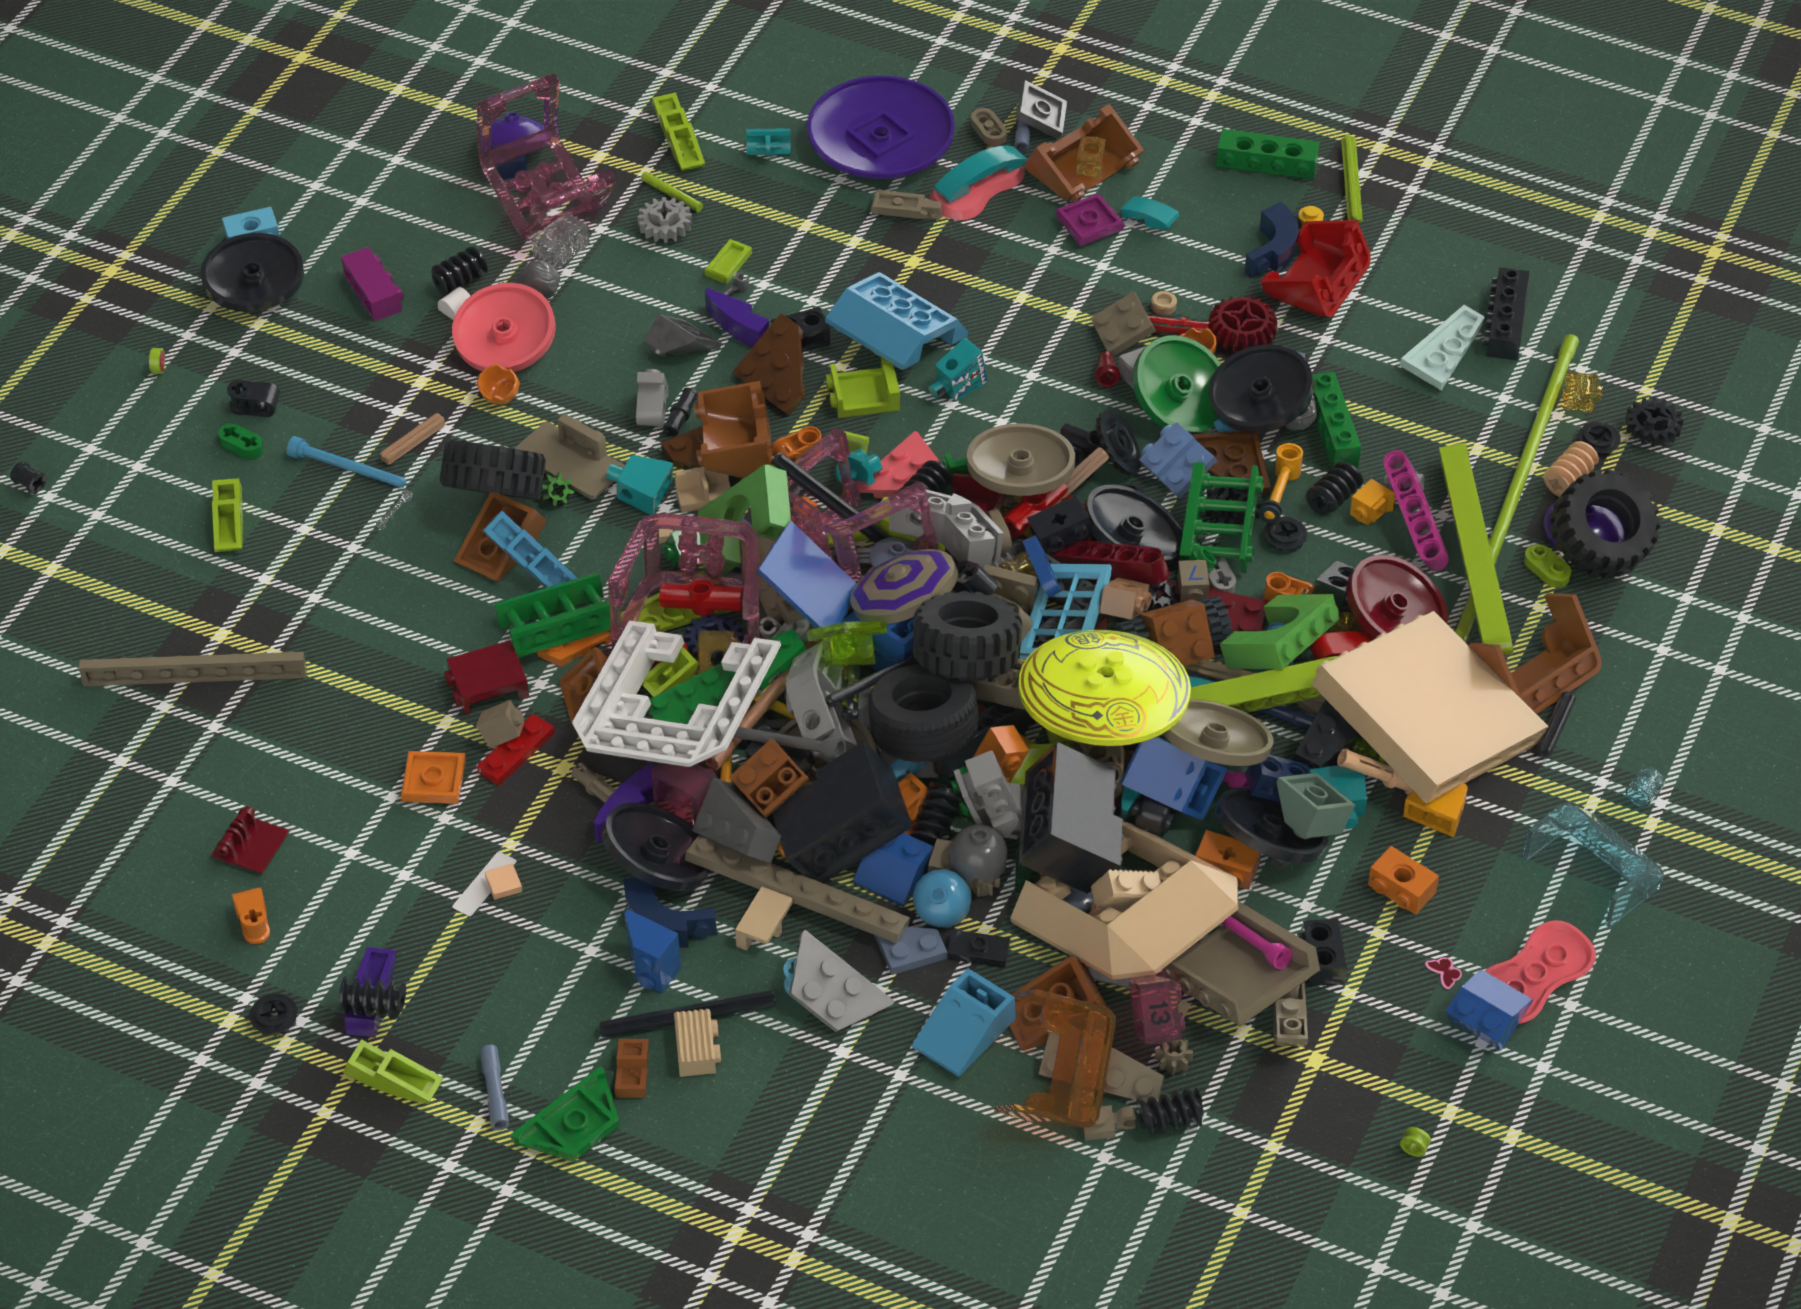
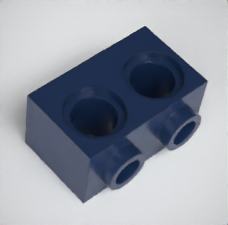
M1269 755L1261 763L1249 765L1245 772L1252 796L1280 802L1277 787L1279 777L1311 774L1308 764Z

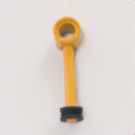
M1285 443L1276 450L1275 475L1277 480L1270 499L1262 503L1259 511V517L1266 523L1274 524L1279 521L1282 514V507L1279 503L1287 481L1295 480L1301 475L1303 450L1296 444Z

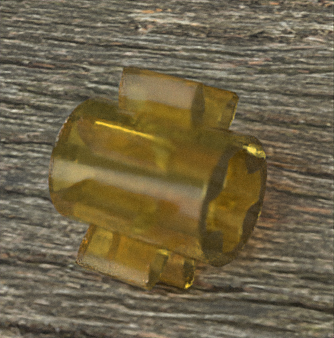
M1348 611L1339 612L1340 619L1328 629V633L1361 631V627L1358 626L1359 622Z

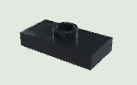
M952 929L947 959L1005 968L1010 948V938Z

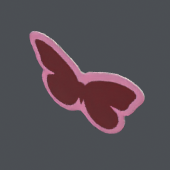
M1443 957L1438 960L1425 962L1428 969L1441 974V983L1446 989H1450L1455 984V981L1459 980L1462 976L1461 970L1453 967V961L1450 958Z

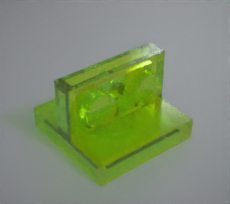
M886 621L841 622L807 630L808 641H823L825 666L875 664L872 636L887 633Z

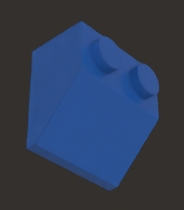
M903 833L861 859L853 884L904 908L913 895L916 883L923 875L928 873V864L933 852V846Z
M627 909L624 913L627 943L636 980L646 989H654L663 993L681 969L678 933Z
M1481 969L1461 986L1445 1012L1450 1021L1495 1048L1502 1050L1533 1002V999Z

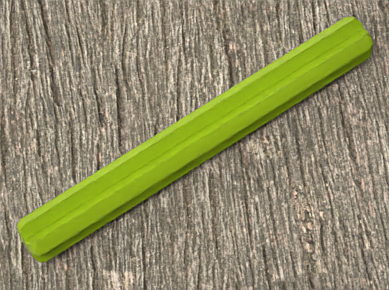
M1346 134L1341 139L1347 218L1348 220H1358V223L1363 221L1356 138Z

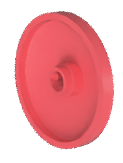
M517 283L495 284L475 292L460 306L452 325V336L459 355L467 364L480 371L494 364H500L502 367L512 369L514 372L529 367L547 352L553 342L556 331L555 317L547 299L537 290Z

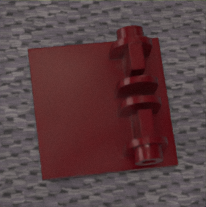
M245 806V808H241L238 811V815L230 823V827L226 829L224 836L217 843L211 857L263 874L290 830L256 819L254 809Z

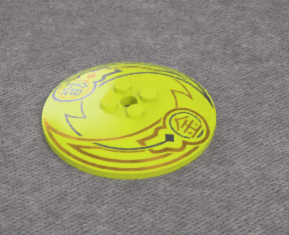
M1087 630L1056 637L1035 649L1021 667L1018 689L1021 702L1026 711L1036 722L1049 731L1080 743L1120 746L1152 739L1176 725L1188 708L1191 685L1188 674L1180 661L1171 652L1157 643L1125 632Z

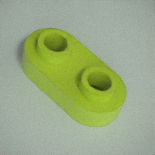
M1534 544L1526 549L1524 556L1525 565L1547 585L1561 588L1569 583L1571 577L1570 566L1547 546Z

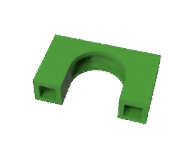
M764 464L698 510L704 569L726 574L741 564L739 529L743 516L749 507L751 508L753 534L774 541L779 537L787 523L791 521L787 474L785 470L775 468L773 465Z
M1333 594L1277 595L1264 606L1268 624L1281 622L1286 625L1267 631H1234L1220 643L1227 669L1280 670L1285 668L1340 619Z

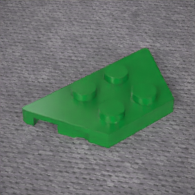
M602 1066L597 1068L511 1133V1141L514 1144L574 1162L620 1126L616 1107H614L613 1097L608 1087L604 1068Z

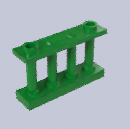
M1193 462L1180 548L1181 561H1188L1194 550H1200L1203 547L1211 552L1215 558L1239 559L1241 572L1247 573L1248 562H1253L1254 546H1251L1257 497L1258 492L1262 493L1264 487V477L1259 476L1258 466L1252 465L1251 478L1217 477L1206 473L1204 463ZM1210 487L1249 489L1247 501L1207 499L1204 496L1205 489ZM1206 510L1246 513L1244 525L1206 523L1201 520V512L1205 513ZM1203 533L1242 535L1241 548L1200 546V543H1197V539Z
M598 572L494 603L499 628L502 629L509 626L513 628L509 632L518 658L622 626L618 603L615 598L605 601L601 600V598H604ZM588 602L591 603V605L586 607H582L579 609L575 608V606L582 605ZM562 610L565 611V613H562V614H559V615H556V616H553V617H550V616H549V614H552V613H555V612H558V611H562ZM535 618H538V619H539V621H536V622H533V623H529V624H526V625H524V624L522 623V622L529 621V620H532V619H535Z

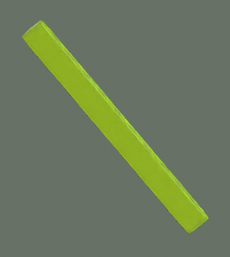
M1466 443L1439 447L1441 465L1482 644L1500 645L1503 655L1513 654L1510 630Z
M1338 656L1287 666L1282 670L1273 669L1191 687L1190 699L1217 702L1248 713L1322 697L1320 692L1312 685L1317 675L1316 669L1324 661H1332ZM1046 729L1050 744H1056L1057 742L1068 743V747L1075 750L1070 739L1061 737Z

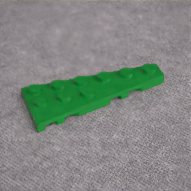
M793 628L768 639L780 641L781 646L758 690L763 691L770 685V679L777 673H784L792 665L793 659L806 651L804 643ZM720 663L650 698L651 705L647 713L654 720L688 725L698 704L719 705L736 672L723 670Z

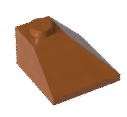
M597 647L590 650L559 680L571 722H573L608 659Z

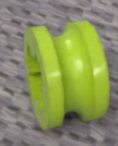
M1409 1127L1404 1132L1400 1146L1409 1155L1422 1157L1427 1152L1431 1138L1422 1129Z

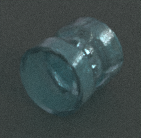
M1643 767L1636 774L1635 780H1632L1626 787V796L1634 804L1647 807L1654 800L1655 794L1659 793L1664 787V778L1657 770Z

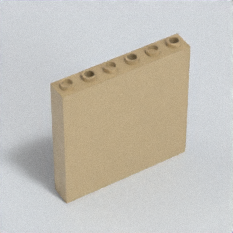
M1434 611L1424 616L1418 615L1412 622L1406 625L1400 624L1388 634L1382 633L1369 643L1363 642L1351 652L1345 651L1332 661H1324L1316 669L1317 675L1312 682V685L1425 803L1438 798L1537 745L1548 728V725Z

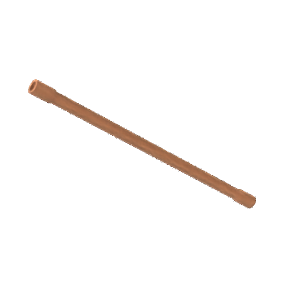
M817 631L805 645L806 651L820 642L824 645L828 639ZM791 666L775 679L749 709L739 727L752 729L786 689L785 682ZM733 737L727 750L705 759L706 765L712 770H718L742 739Z

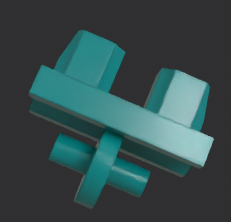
M746 129L747 155H766V157H771V155L791 154L790 129Z
M860 448L854 452L845 449L837 452L838 457L842 461L836 466L835 477L840 483L849 484L856 480L869 486L875 482L873 475L883 469L879 456L875 454L867 456L866 452Z

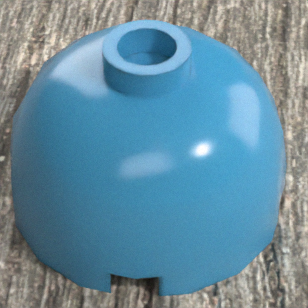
M947 869L933 870L923 875L916 883L913 892V906L918 916L928 925L937 928H951L961 923L968 915L972 898L971 890L967 882L956 872Z

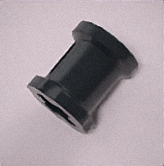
M25 461L17 463L10 474L12 482L22 484L31 494H37L42 490L47 480L43 472H36L31 469L30 465Z

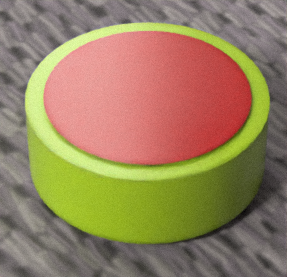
M152 348L149 354L150 372L152 374H163L165 367L163 348Z

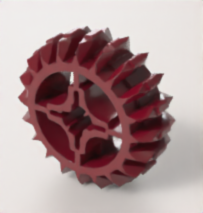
M1240 295L1239 298L1235 299L1230 296L1228 301L1222 299L1220 304H1215L1213 311L1209 315L1208 329L1216 336L1217 347L1223 346L1225 352L1232 350L1235 354L1252 346L1271 344L1277 335L1278 321L1274 310L1269 308V303L1262 304L1261 298L1253 300L1252 296L1243 298Z

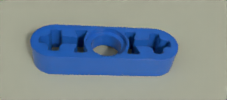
M1036 535L1024 540L1025 549L1047 596L1050 598L1061 592L1048 558Z

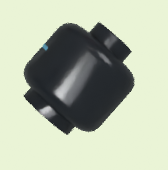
M1145 796L1143 801L1136 800L1131 815L1135 817L1134 825L1159 836L1162 832H1168L1176 812L1172 811L1171 807Z

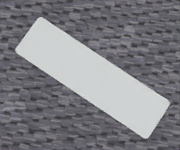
M497 852L454 903L452 908L472 916L491 893L485 878V871L512 863L514 865L516 860L501 852Z

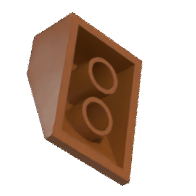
M490 492L454 562L496 582H500L515 566L516 562L482 530L500 511H503L515 524L537 540L547 520L533 508L499 493Z
M1073 955L1011 994L1015 997L1016 1020L1010 1025V1028L1022 1051L1047 1043L1054 1016L1084 1031L1110 1014L1088 968Z

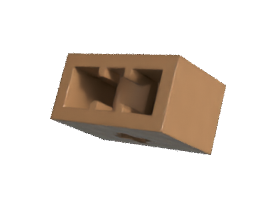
M1123 578L1114 579L1104 585L1099 613L1132 620L1149 608L1152 593L1148 592L1150 584Z

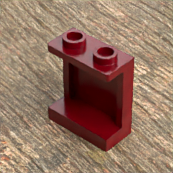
M958 473L952 475V491L949 496L957 494L979 506L985 514L990 510H1000L1005 503V494L982 486L971 475Z
M511 640L446 659L448 670L444 671L448 687H454L452 695L456 707L461 706L465 715L471 714L470 704L515 691L518 700L529 698L527 678Z

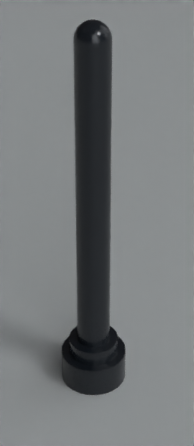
M913 650L909 657L827 695L825 698L826 704L833 706L875 686L883 676L893 670L919 664L913 655Z

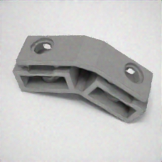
M913 487L912 490H901L893 499L889 530L941 543L958 562L968 560L979 564L982 568H984L985 564L991 565L992 560L1000 562L1003 532L979 506L957 494L949 496L918 487Z
M820 642L793 659L785 682L787 710L795 715L803 738L820 741L830 737L842 738L845 740L846 751H848L857 743L850 724L846 722L845 718L841 717L842 703L839 702L829 706L825 701L827 695L841 689L843 666L831 650L822 654L824 645ZM811 751L816 757H820L829 762L832 761L826 759V757L823 756L821 752Z
M992 750L966 760L965 763L969 772L962 775L958 769L954 771V774L976 825L990 826L997 830L1003 838L1020 840L1024 785L1007 782Z

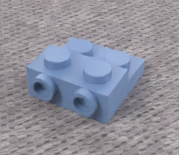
M1176 422L1173 426L1167 425L1162 429L1160 433L1161 438L1154 445L1148 444L1144 447L1141 453L1142 457L1139 460L1146 469L1180 499L1190 489L1193 462L1204 463L1207 472L1217 460L1187 430Z

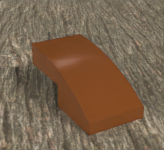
M649 1039L618 1040L615 1098H646Z

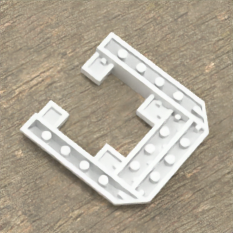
M629 621L572 724L584 747L589 752L691 767L727 750L781 646L780 641L754 638L751 645L731 642L721 664L723 670L736 673L718 706L698 704L687 725L644 718L651 702L648 696L637 695L655 660L674 663L684 644L682 635L657 632L655 625L651 623Z

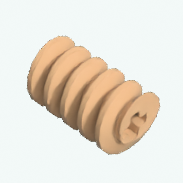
M1582 441L1572 443L1552 463L1551 467L1546 469L1544 481L1548 489L1554 495L1560 497L1578 477L1593 471L1594 465L1599 463L1597 452L1588 443Z

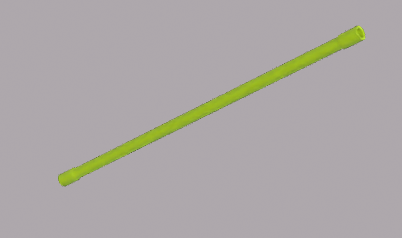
M1568 334L1563 339L1557 362L1489 540L1494 566L1570 361L1573 359L1579 344V339L1575 335ZM1471 593L1467 599L1457 629L1454 631L1466 644L1468 643L1469 634L1476 617Z

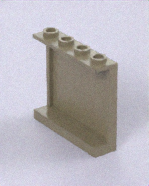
M1238 901V910L1231 916L1271 944L1282 943L1291 949L1292 959L1287 967L1281 970L1276 969L1267 962L1265 953L1223 925L1186 950L1159 971V973L1166 982H1171L1185 994H1190L1205 1007L1212 1008L1224 1019H1229L1238 1026H1241L1320 971L1316 947Z

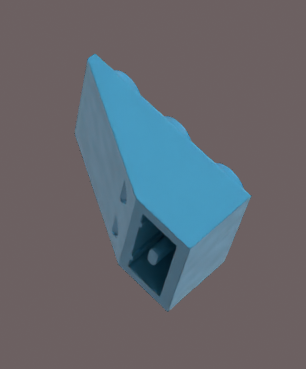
M967 968L949 986L913 1042L912 1047L960 1077L1016 1020L1015 997Z

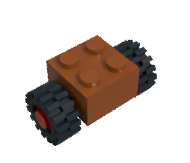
M1217 596L1198 601L1188 600L1141 614L1142 620L1134 618L1116 623L1113 627L1114 631L1134 634L1157 643L1171 652L1183 667L1215 658L1213 648L1219 647L1220 643L1233 632L1230 623H1232L1231 618H1228V609L1225 610V603L1221 602V598Z

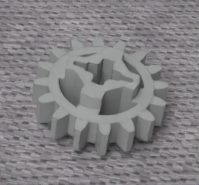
M662 197V201L659 202L654 198L653 204L645 203V209H639L637 218L640 233H645V238L647 239L653 236L654 242L663 239L664 243H667L670 238L677 241L678 235L685 237V231L691 230L692 213H690V207H684L683 201L676 203V198L667 201L666 197Z

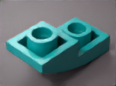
M1133 196L1121 208L1124 218L1144 219L1146 227L1159 230L1169 228L1179 217V212L1172 207L1143 197Z

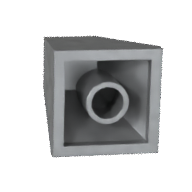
M662 314L657 315L645 339V342L653 346L652 351L663 357L666 354L679 356L718 349L723 344L685 320Z

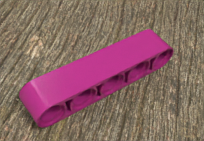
M1400 450L1391 451L1384 458V468L1418 555L1428 569L1440 571L1447 566L1449 556L1415 469L1404 452ZM1399 464H1403L1399 469H1395ZM1407 486H1411L1409 490L1403 491ZM1420 507V509L1416 513L1412 514L1414 509ZM1429 529L1425 535L1420 536L1423 531ZM1438 552L1436 556L1429 558L1432 553Z

